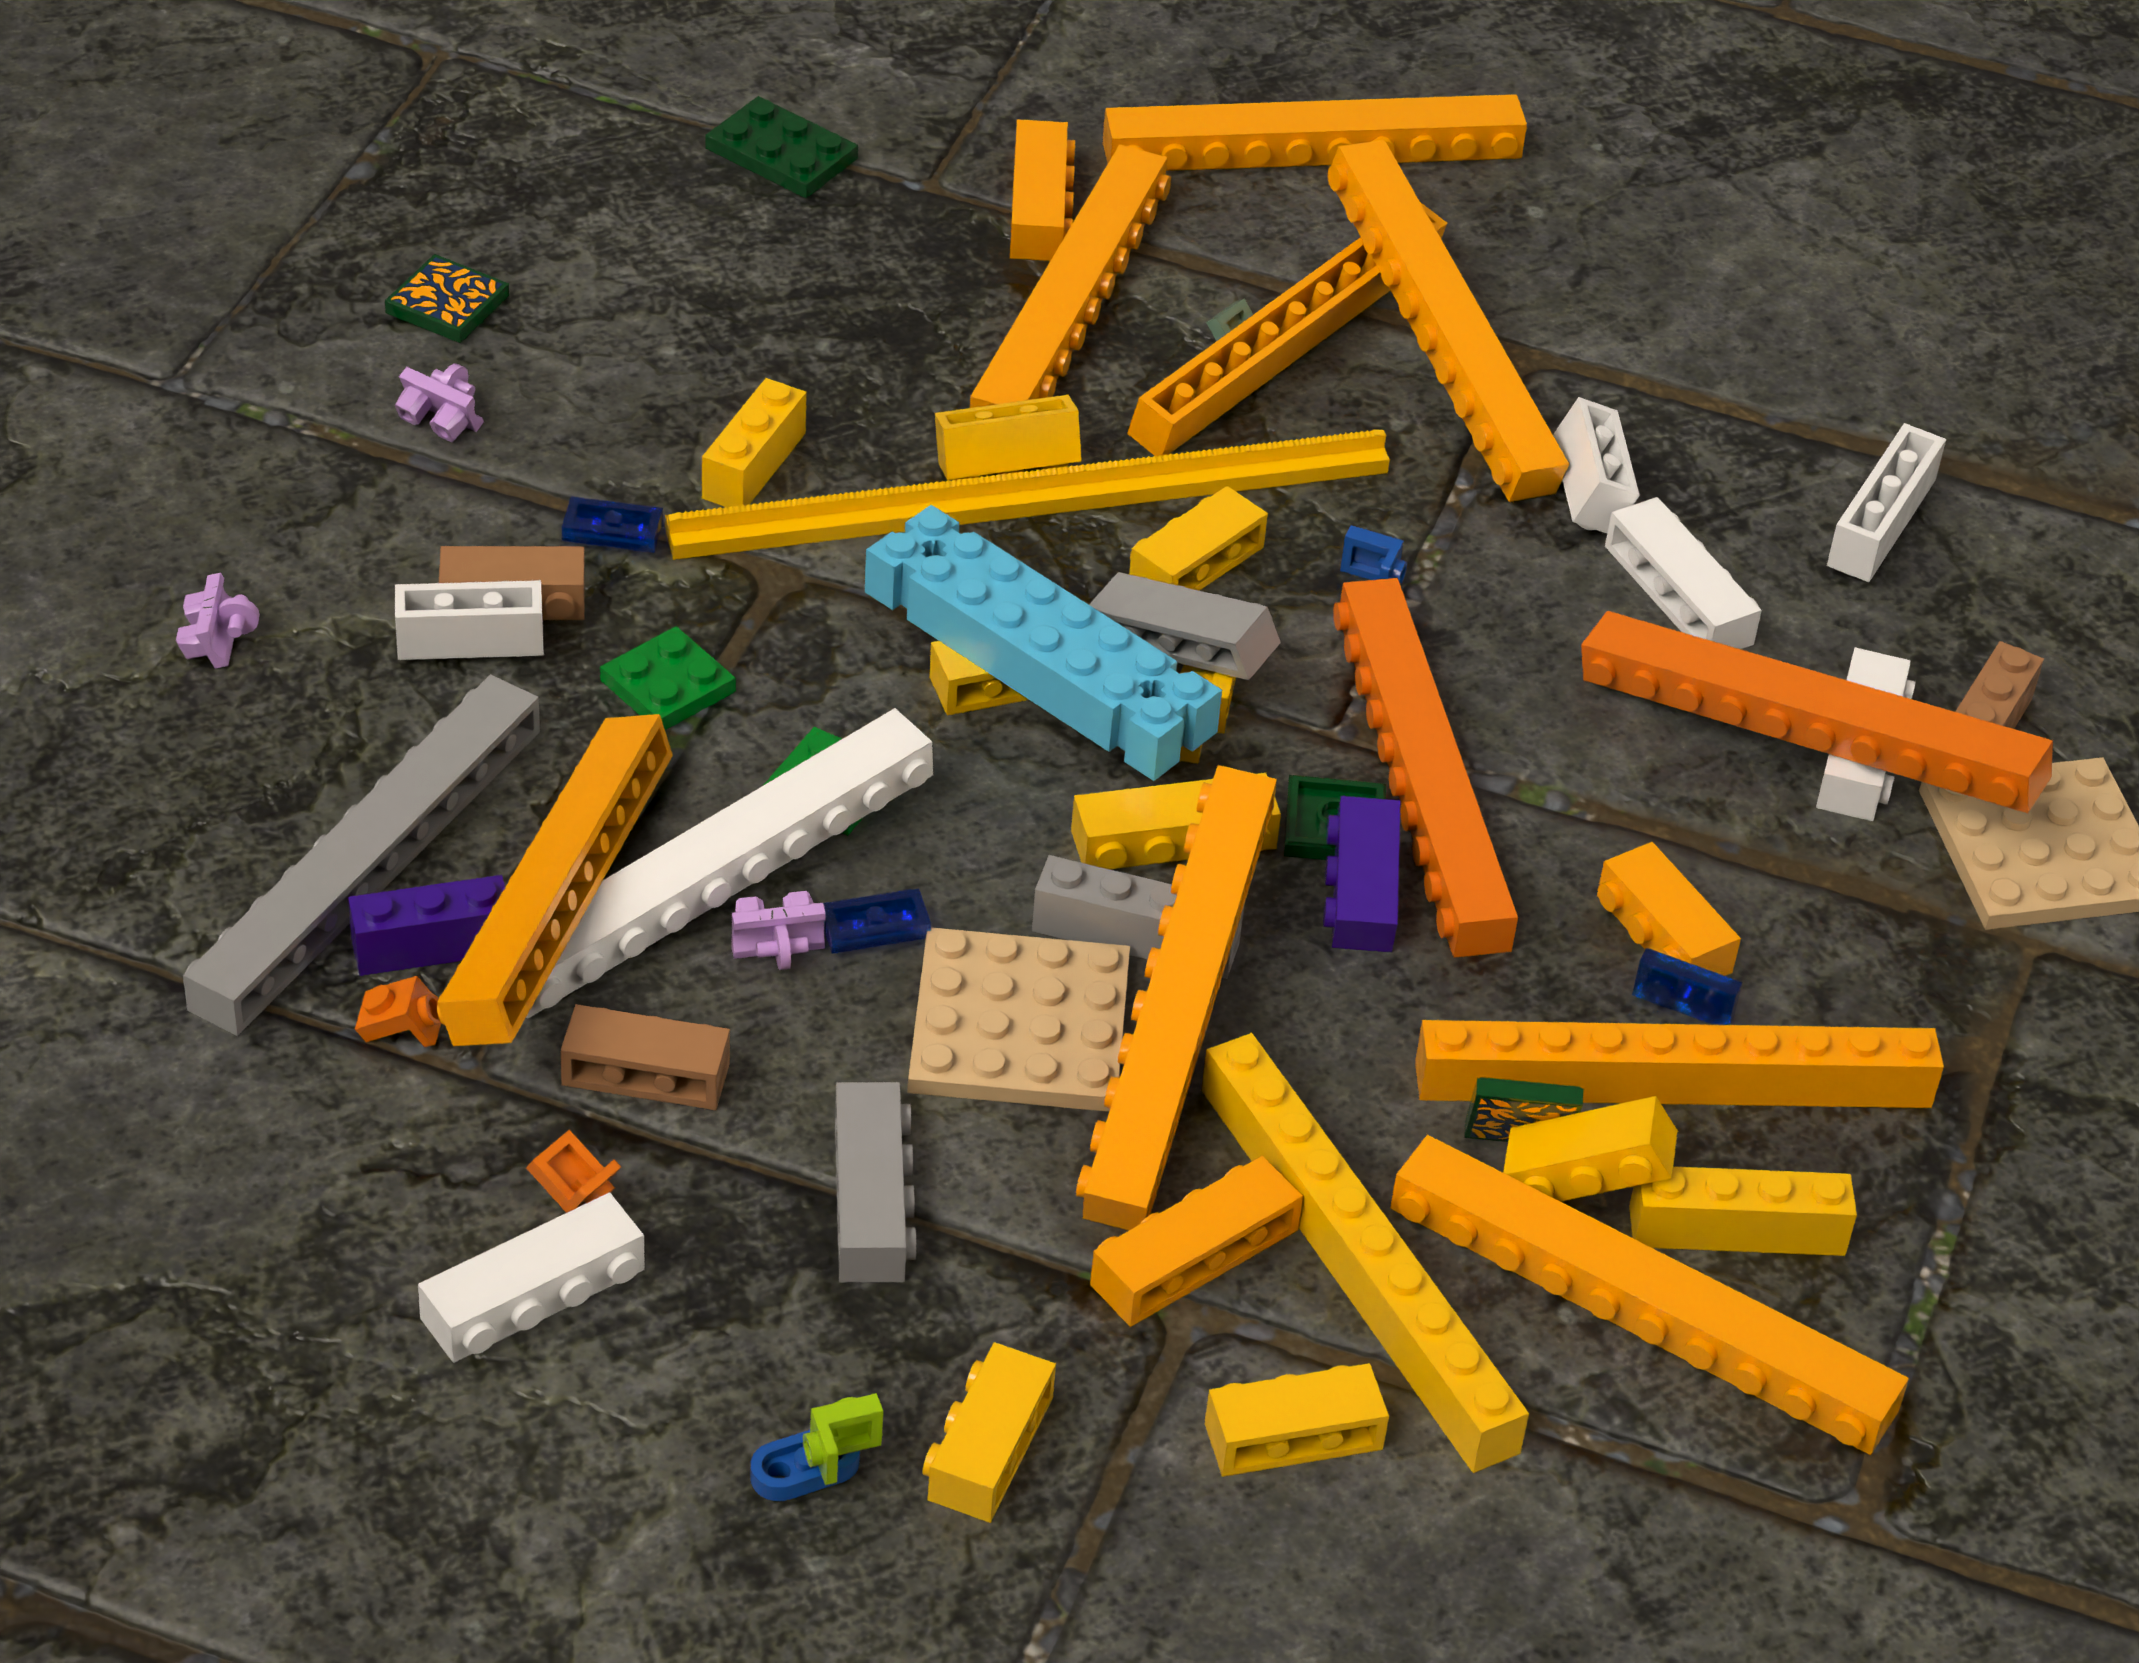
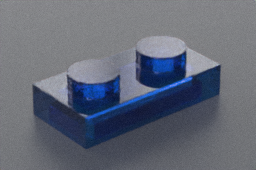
M571 496L562 524V541L655 553L663 524V508Z
M919 888L823 903L826 913L824 932L832 954L926 939L927 931H931V921Z
M1646 948L1639 961L1632 995L1712 1025H1730L1735 1015L1743 982Z

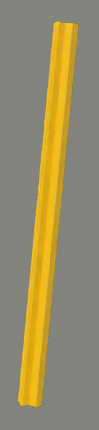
M1373 429L1366 432L1340 433L1339 435H1324L1316 438L1307 437L1300 440L1264 442L1257 445L1231 446L1230 448L1209 449L1207 451L1198 450L1197 452L1192 451L1190 453L1187 451L1186 453L1181 452L1174 455L1165 454L1157 457L1154 455L1147 458L1115 460L1114 462L1104 461L1103 463L1082 464L1080 466L1071 465L1064 468L1054 467L1047 470L1037 469L1030 472L1004 473L996 476L987 475L980 478L970 477L963 480L936 481L929 484H913L912 486L845 492L838 495L828 494L821 497L811 496L804 499L794 498L787 501L777 500L770 503L760 502L759 504L719 507L718 509L708 508L707 510L702 509L695 512H677L665 515V531L673 560L882 535L889 534L892 531L894 533L905 532V522L930 505L958 521L959 525L1212 495L1226 486L1237 492L1388 473L1390 459L1385 450L1386 434L1384 430Z

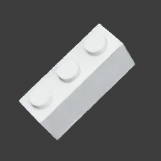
M1578 397L1553 434L1569 462V466L1562 479L1572 522L1587 530L1595 529L1608 533L1611 512L1634 505L1640 494L1618 411Z
M541 580L396 584L395 624L398 660L544 656Z

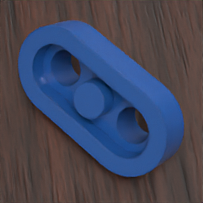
M810 1430L767 1443L758 1448L751 1459V1484L760 1496L768 1500L786 1501L852 1478L860 1465V1451L839 1455L837 1483L825 1485L819 1467H810L807 1462L803 1447V1434L809 1433ZM779 1475L784 1476L785 1478H774V1476Z

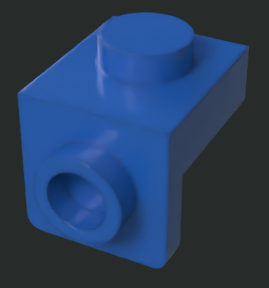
M1351 525L1344 539L1340 571L1369 580L1398 578L1401 586L1407 570V561L1401 560L1404 541Z

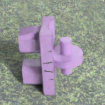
M452 364L444 372L435 369L431 377H428L406 366L399 376L404 390L397 400L395 408L402 420L413 425L419 424L430 410L436 413L429 422L433 432L450 442H453L465 428L477 432L484 423L483 418L475 414V400L472 397L475 393V386L468 383L469 375L465 367L459 364Z
M221 573L207 576L204 591L185 596L183 608L185 616L191 625L178 628L176 637L177 644L186 659L208 656L215 669L229 665L234 638L240 637L241 634L253 632L258 625L260 616L258 608L246 596L236 595L234 598H231L224 591V577Z
M807 891L791 892L783 897V907L765 909L763 900L756 896L739 898L736 901V911L732 913L731 948L734 959L754 956L758 958L776 956L778 969L786 970L791 968V954L825 949L824 921L826 913L823 903L814 904Z

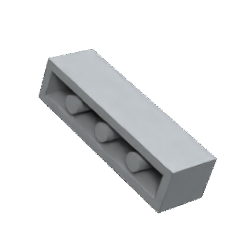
M1118 572L1089 604L1175 659L1177 663L1249 680L1281 643L1267 606L1228 598L1219 594L1198 591L1180 585L1155 581L1146 577Z
M1049 855L1035 888L1032 932L1072 941L1130 946L1129 955L1148 959L1151 948L1160 949L1164 936L1158 935L1163 908L1165 905L1173 907L1177 895L1171 894L1172 884ZM1243 911L1222 978H1228L1240 943Z
M836 1082L835 1145L839 1283L904 1282L906 1260H916V1228L905 1227V1218H914V1185H904L903 1176H912L913 1171L912 1144H902V1136L911 1135V1105L901 1104L900 1082Z

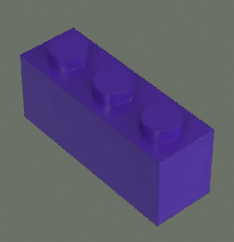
M1341 796L1338 815H1328L1326 844L1335 845V856H1327L1325 886H1334L1333 897L1325 898L1323 927L1332 928V948L1392 952L1398 925L1400 800Z
M496 875L348 897L351 939L359 976L462 961L476 934L479 933L489 916L492 907L505 889L503 876Z

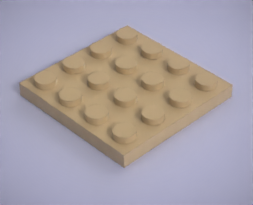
M2103 757L2052 763V777L2028 814L1921 782L1919 792L1985 930L2139 912V825Z
M927 927L907 1093L1109 1112L1110 1108L1104 1107V1099L1111 1076L1119 1078L1120 1073L1118 1054L1123 1037L1130 946Z

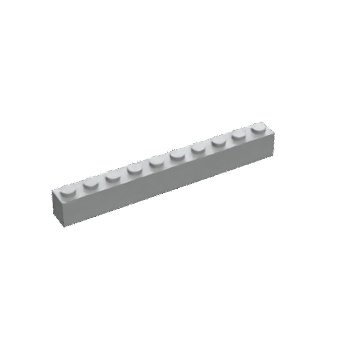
M491 674L476 689H471L463 698L462 703L447 717L441 718L436 723L433 731L418 746L411 747L404 759L388 775H383L376 782L373 790L358 804L352 805L345 813L343 819L327 835L320 836L313 848L296 865H291L284 872L281 880L268 893L258 897L253 902L250 910L233 927L226 928L218 941L201 958L191 962L183 975L187 1011L238 1036L350 924L348 897L382 892L540 733L539 697Z

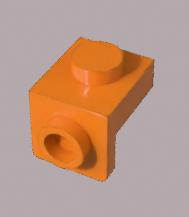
M418 976L387 985L376 986L365 991L355 1030L365 1042L410 1030L424 1047L433 1046L436 1044L441 1027L437 1012L439 998L427 988Z
M568 1130L533 1159L526 1169L567 1213L584 1203L593 1201L609 1192L611 1193L615 1187L610 1180L621 1169V1166L614 1159L606 1167H603L579 1139Z

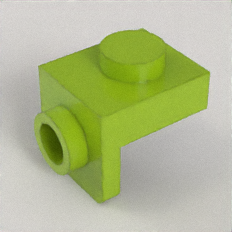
M877 1393L858 1398L847 1397L832 1404L811 1408L810 1432L803 1434V1447L809 1466L819 1467L825 1485L837 1483L839 1455L882 1445L883 1409Z

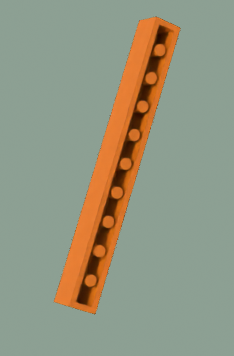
M1398 578L1344 582L1341 600L1336 602L1333 607L1334 624L1337 631L1343 630L1345 636V657L1348 663H1354L1356 669L1355 684L1359 696L1365 695L1367 701V722L1370 729L1376 728L1378 734L1379 758L1381 762L1388 763L1391 793L1393 796H1399L1401 801V822L1403 829L1411 831L1413 837L1412 852L1416 866H1423L1425 872V894L1429 902H1435L1439 936L1447 938L1453 958L1512 952L1518 915Z
M1607 611L1581 644L1584 681L2027 814L2052 777L2053 740L1611 611Z

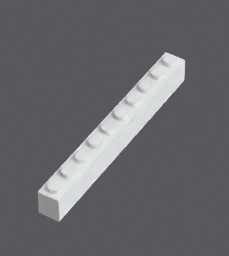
M894 708L604 879L526 1018L532 1017L545 1008L553 1007L563 997L587 983L596 981L605 972L626 959L639 955L646 947L670 933L681 930L688 922L711 908L721 906L731 896L751 884L762 881L768 874L791 860L802 857L809 849L833 835L842 833L849 825L871 812L882 809L889 801L909 789L922 785L929 777L933 776L932 741Z

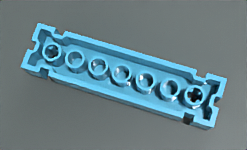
M933 505L928 506L905 522V533H894L892 531L866 549L865 593L891 610L900 605L907 608L908 621L1108 752L1116 746L1120 747L1125 751L1124 762L1151 780L1155 781L1180 761L1182 746L1193 752L1218 732L1222 689L1194 671L1179 674L1176 672L1177 661L974 531L972 533L960 534L959 522Z

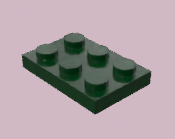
M759 96L705 135V149L804 198H808L858 159V144Z

